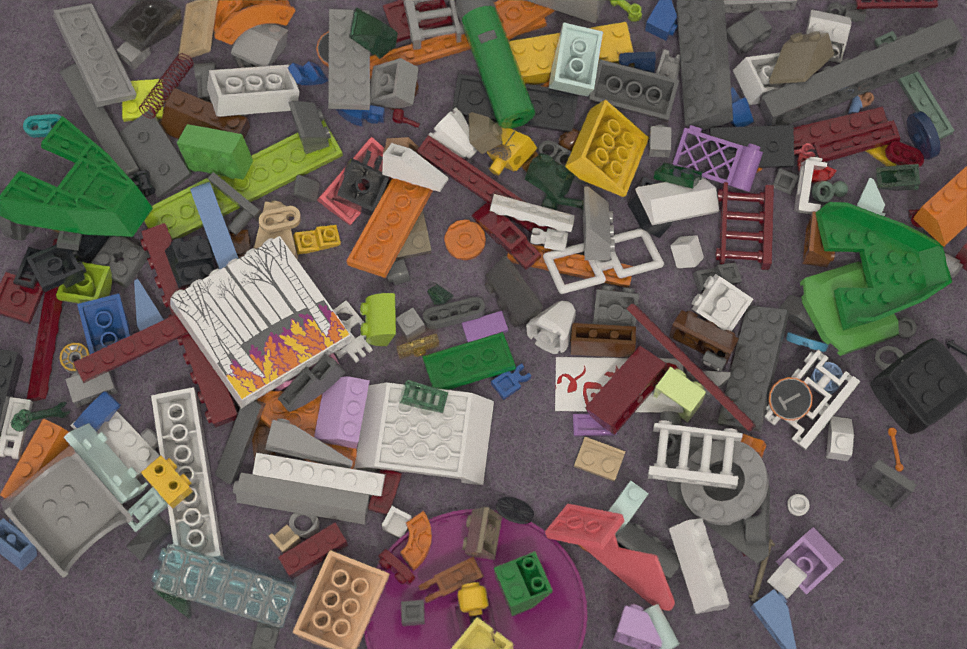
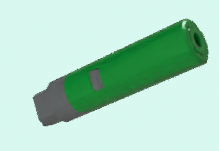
M456 0L455 8L498 125L501 128L513 129L528 123L535 116V109L494 0Z

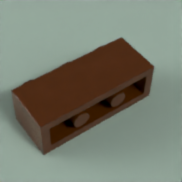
M572 323L571 355L629 358L635 352L636 326Z

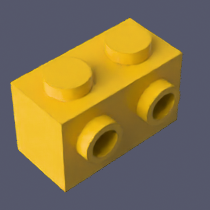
M160 455L141 474L173 509L193 492L189 487L192 483L184 474L179 476L175 471L178 467L170 458L165 460Z

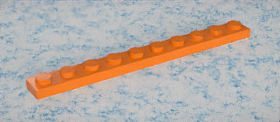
M545 18L520 34L546 27ZM454 33L421 41V49L413 50V46L410 44L370 56V79L372 78L373 66L401 58L416 66L470 50L465 33L461 34V42L457 43Z

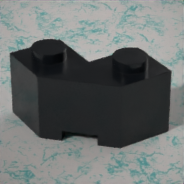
M643 176L632 188L628 206L640 228L660 238L669 229L672 222L651 224L635 189L657 183Z

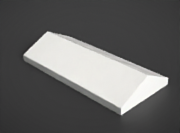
M702 177V180H699V183L693 189L668 182L641 186L635 189L652 225L719 212L716 187L704 177Z

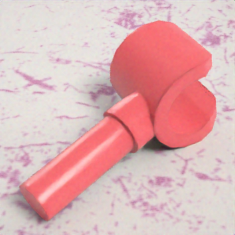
M806 143L801 149L794 150V155L802 153L808 157H815L816 154L814 152H808L810 149H815V147L810 143Z

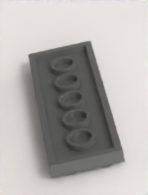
M749 305L745 312L725 394L756 424L752 431L761 432L769 392L771 391L789 317V311L786 309ZM722 405L718 424L723 427L747 430Z

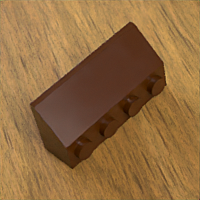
M176 88L173 89L164 106L161 125L166 133L178 140L187 124L242 134L244 139L250 129L247 118L241 115L217 117L212 103Z

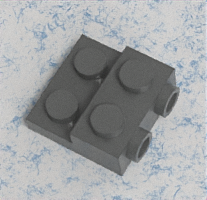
M601 285V289L596 290L593 324L636 326V318L627 308L631 304L638 306L639 293H635L634 288L622 287V291H615L614 286Z

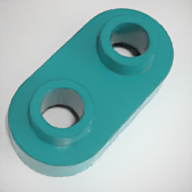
M57 114L30 116L25 119L23 128L30 137H46L61 116ZM38 126V129L32 130V127Z

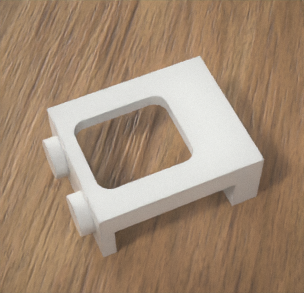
M810 157L801 163L794 212L812 214L813 211L817 212L820 209V204L808 203L813 169L822 170L827 167V163L822 162V158Z

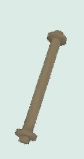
M769 539V554L771 547L775 546L771 539ZM769 556L761 562L753 594L749 595L752 602L760 600L758 593Z

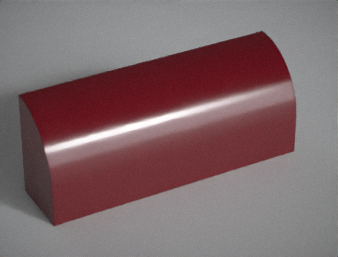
M639 346L585 407L586 411L598 424L615 435L655 390L657 384L668 371L667 364L642 346Z

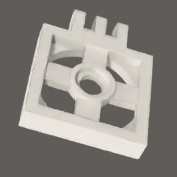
M345 301L333 311L336 314L347 313L353 315L347 321H341L351 334V339L347 346L334 352V354L339 359L348 353L354 362L357 363L359 358L355 353L358 352L363 358L366 356L362 350L363 347L369 353L373 349L366 342V336L360 333V336L355 338L352 335L351 328L358 323L361 325L364 321L350 304Z

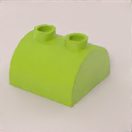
M82 262L87 271L84 273L86 280L68 288H65L64 284L60 285L56 294L58 300L80 304L109 296L112 285L110 267Z
M395 293L374 294L368 296L360 306V314L365 315V323H361V335L366 336V342L370 345L388 346L396 335Z

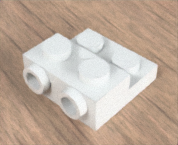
M715 274L714 277L710 276L705 281L704 287L706 289L704 292L697 294L693 299L692 304L694 306L692 310L715 323L722 330L732 332L753 298Z

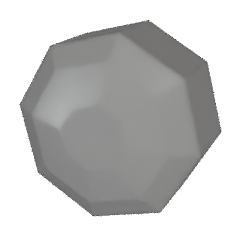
M146 428L140 433V436L152 449L155 450L159 446L155 431Z

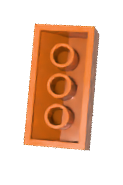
M967 166L928 200L913 218L943 247L967 226Z
M43 418L0 496L6 499L69 447L70 444L64 438L69 431Z

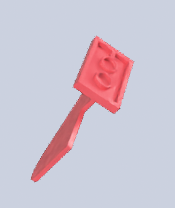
M567 504L545 531L549 539L581 545L651 605L659 604L661 609L670 611L674 607L675 601L657 555L619 548L615 533L624 523L623 514Z

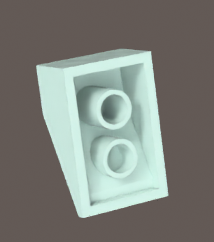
M568 23L562 24L548 88L586 97L591 94L595 87L602 31Z

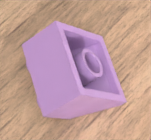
M813 527L785 552L776 563L781 566L788 558L807 574L805 580L799 585L807 595L844 559Z

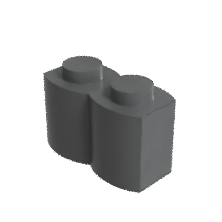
M756 10L726 30L727 41L738 55L742 52L746 54L754 48V44L759 41L763 43L770 38L772 27L760 11Z

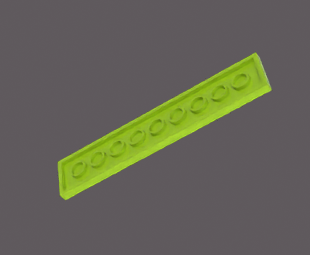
M321 121L323 127H326L327 124L325 123V121ZM329 130L331 136L328 139L329 147L306 154L299 134L296 133L252 155L253 162L244 180L218 176L249 202H253L296 180L297 175L304 176L342 157L343 152ZM206 178L153 205L152 211L145 219L148 229L166 223L172 240H175L204 227L190 188L210 182L209 179ZM211 184L222 216L240 208Z

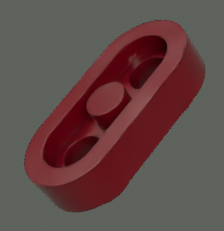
M894 141L885 148V155L892 163L910 170H916L924 164L922 152L914 147Z
M384 549L378 555L380 559L378 563L386 571L390 569L400 584L404 585L406 583L410 585L416 579L412 571L387 549Z

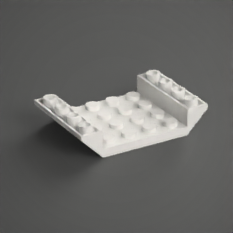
M394 383L369 385L354 469L376 472L377 468L461 479L462 483L483 485L494 401L468 392Z

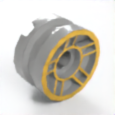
M71 343L62 349L59 359L65 370L74 374L77 373L73 364L74 356L82 359L90 355L84 345Z

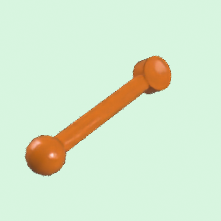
M890 428L888 435L891 436L896 460L895 469L901 472L904 466L900 462L895 438L897 431L895 428Z

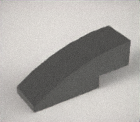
M325 354L312 370L305 367L278 399L291 412L320 396L346 372L333 358Z

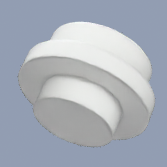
M795 494L787 502L788 510L795 516H802L809 510V501L804 495Z

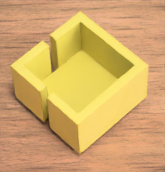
M477 617L451 649L514 648L513 643L498 632L494 635L493 629Z

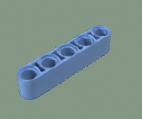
M210 182L190 188L219 269H222L231 260L239 258Z

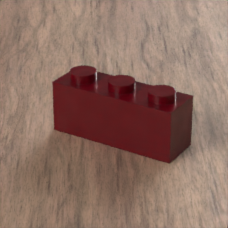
M333 523L278 558L292 580L324 561L330 550L337 553L347 547L348 543L337 524Z

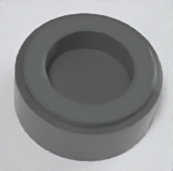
M908 317L898 320L899 334L897 336L902 339L911 338L917 330L914 320Z

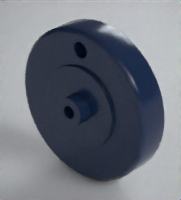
M922 111L910 114L907 118V131L913 145L922 152L924 159L930 160L937 157L940 153L941 145L933 122Z

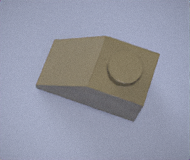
M473 112L469 114V143L481 154H484L502 144V129L498 123H494L489 117Z

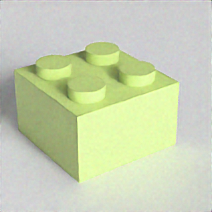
M670 367L655 387L653 397L657 399L661 393L683 407V413L679 414L683 420L689 422L703 403L706 391H704V387L700 383L687 379L684 372Z

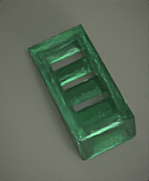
M407 380L403 385L399 403L443 413L448 392ZM410 389L414 390L412 398L408 397ZM422 392L421 399L417 400L418 393ZM427 394H431L429 403L425 402ZM436 395L440 396L437 406L434 405Z

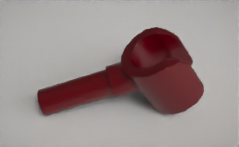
M394 109L392 118L394 123H407L416 128L419 127L420 123L404 117L402 109Z

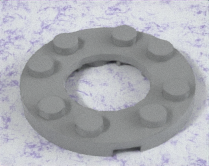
M725 440L712 442L709 469L723 462ZM734 441L732 463H735L743 470L745 483L741 492L733 499L727 501L713 500L707 496L703 485L681 483L684 501L698 518L710 524L731 525L733 522L743 518L744 520L747 519L761 506L768 491L769 477L760 455L749 445L740 441ZM703 446L688 459L687 467L689 471L698 472V469H700Z

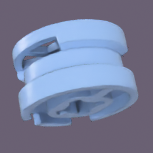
M826 362L822 366L838 379L843 375L841 369L834 363ZM815 368L810 379L817 384L823 374ZM830 380L824 390L829 394H833L839 386Z

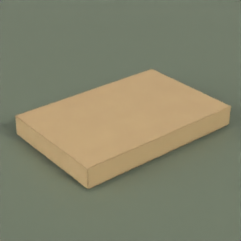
M195 0L186 4L179 54L183 53L193 58L210 52L218 0ZM182 54L179 55V56L185 57V58H187V59H190V58H188V57L185 56V55H182Z

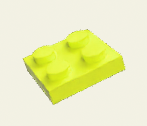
M159 79L130 81L136 92V99L122 102L123 121H135L142 115L139 106L144 102V99L149 95ZM164 106L156 114L158 119H162Z

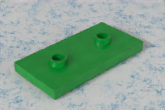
M503 332L422 356L432 388L450 390L516 369Z

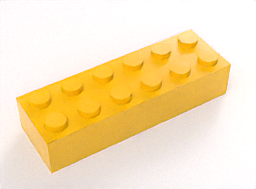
M627 22L589 28L603 32L599 60L619 64V55L621 53L633 52ZM560 33L509 41L525 84L535 85L546 83L550 80ZM630 63L628 67L633 68L634 63Z

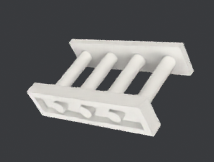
M670 421L654 423L653 432H660L657 463L649 467V479L736 489L738 476H733V473H731L734 441H741L743 433H737L735 429L718 431L672 425ZM669 434L682 435L679 465L676 466V469L667 468L665 464ZM690 436L703 438L701 467L698 469V472L689 471L687 467ZM712 439L725 440L723 470L720 474H713L709 470Z

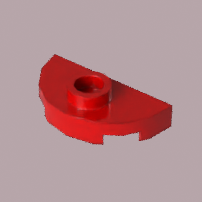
M799 153L797 159L799 172L801 163L810 158L802 153ZM829 166L822 170L813 169L811 182L828 181L836 174L837 170Z

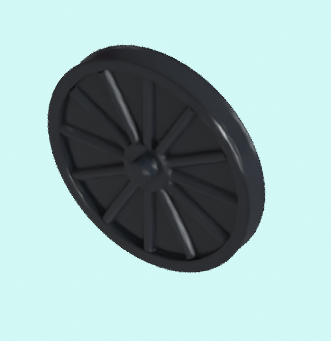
M502 497L497 501V512L508 521L517 524H528L533 520L534 511L524 501L514 497Z

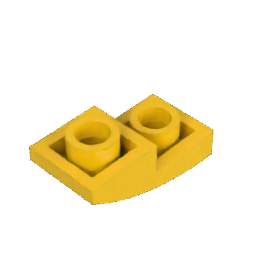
M336 225L316 227L313 231L295 232L293 235L297 255L320 251L341 244Z

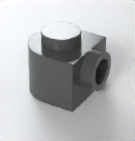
M396 259L387 274L389 284L393 282L397 286L411 281L404 259Z

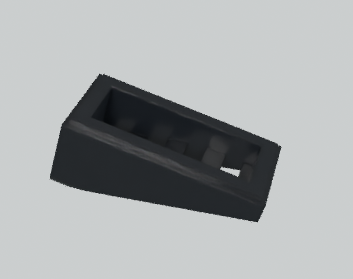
M28 247L13 284L30 289L35 288L38 283L35 274H25L26 271L34 273L32 268H29L26 257L42 250ZM22 277L31 279V282L23 281L21 279Z

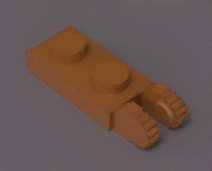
M471 557L434 575L432 579L420 584L418 587L420 590H426L435 583L437 584L439 591L431 593L424 598L426 603L462 588V585L473 583L483 578V575L474 557Z

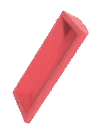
M371 137L353 159L361 162L367 150L371 151V157L367 165L373 168L375 159L378 156L383 157L384 147ZM383 160L379 167V171L383 172ZM344 167L317 201L351 225L361 212L332 199L345 170ZM360 183L358 185L361 191L365 190V188H362L364 185Z

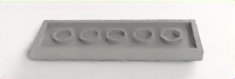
M92 3L54 10L53 17L96 107L136 99V92Z
M329 9L328 109L370 110L368 10Z

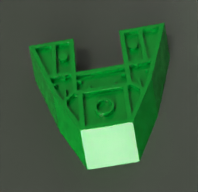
M63 116L41 142L42 149L75 163L58 187L19 170L0 194V216L16 224L85 235L133 237L153 209L135 183L109 154Z
M828 202L815 212L824 251L859 252L868 288L838 287L834 290L843 331L875 322L921 303L952 283L944 248L938 241L901 222L847 202Z

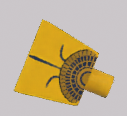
M501 128L502 144L487 151V154L493 161L489 170L497 176L501 174L504 168L513 172L517 171L537 149L529 136L510 128Z

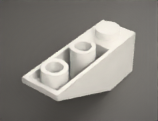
M391 143L383 154L382 175L439 192L448 181L447 176L410 148Z

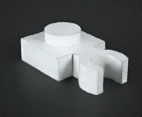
M533 228L530 243L536 245L542 243L545 244L544 248L565 251L568 232L553 229L543 232L539 228Z

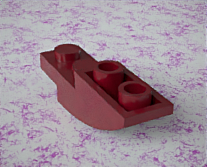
M485 203L471 217L498 245L500 244L527 270L541 258V254L508 218L490 211L491 205Z

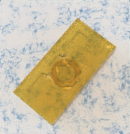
M432 334L397 346L399 360L412 355L419 357L426 354L427 350L439 347V339L437 334Z

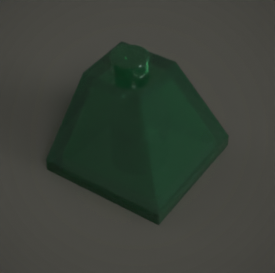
M355 8L349 38L381 59L396 47L398 33L382 21L359 8Z

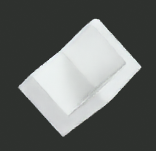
M698 235L679 237L671 245L677 268L696 267L704 258Z
M392 506L382 524V528L384 531L401 538L406 534L408 530L406 522L410 521L412 516Z
M787 558L767 582L781 592L784 597L789 598L805 580L807 574Z

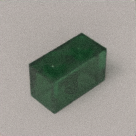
M541 153L531 160L525 180L558 201L569 193L575 175L564 165L553 160L551 156Z

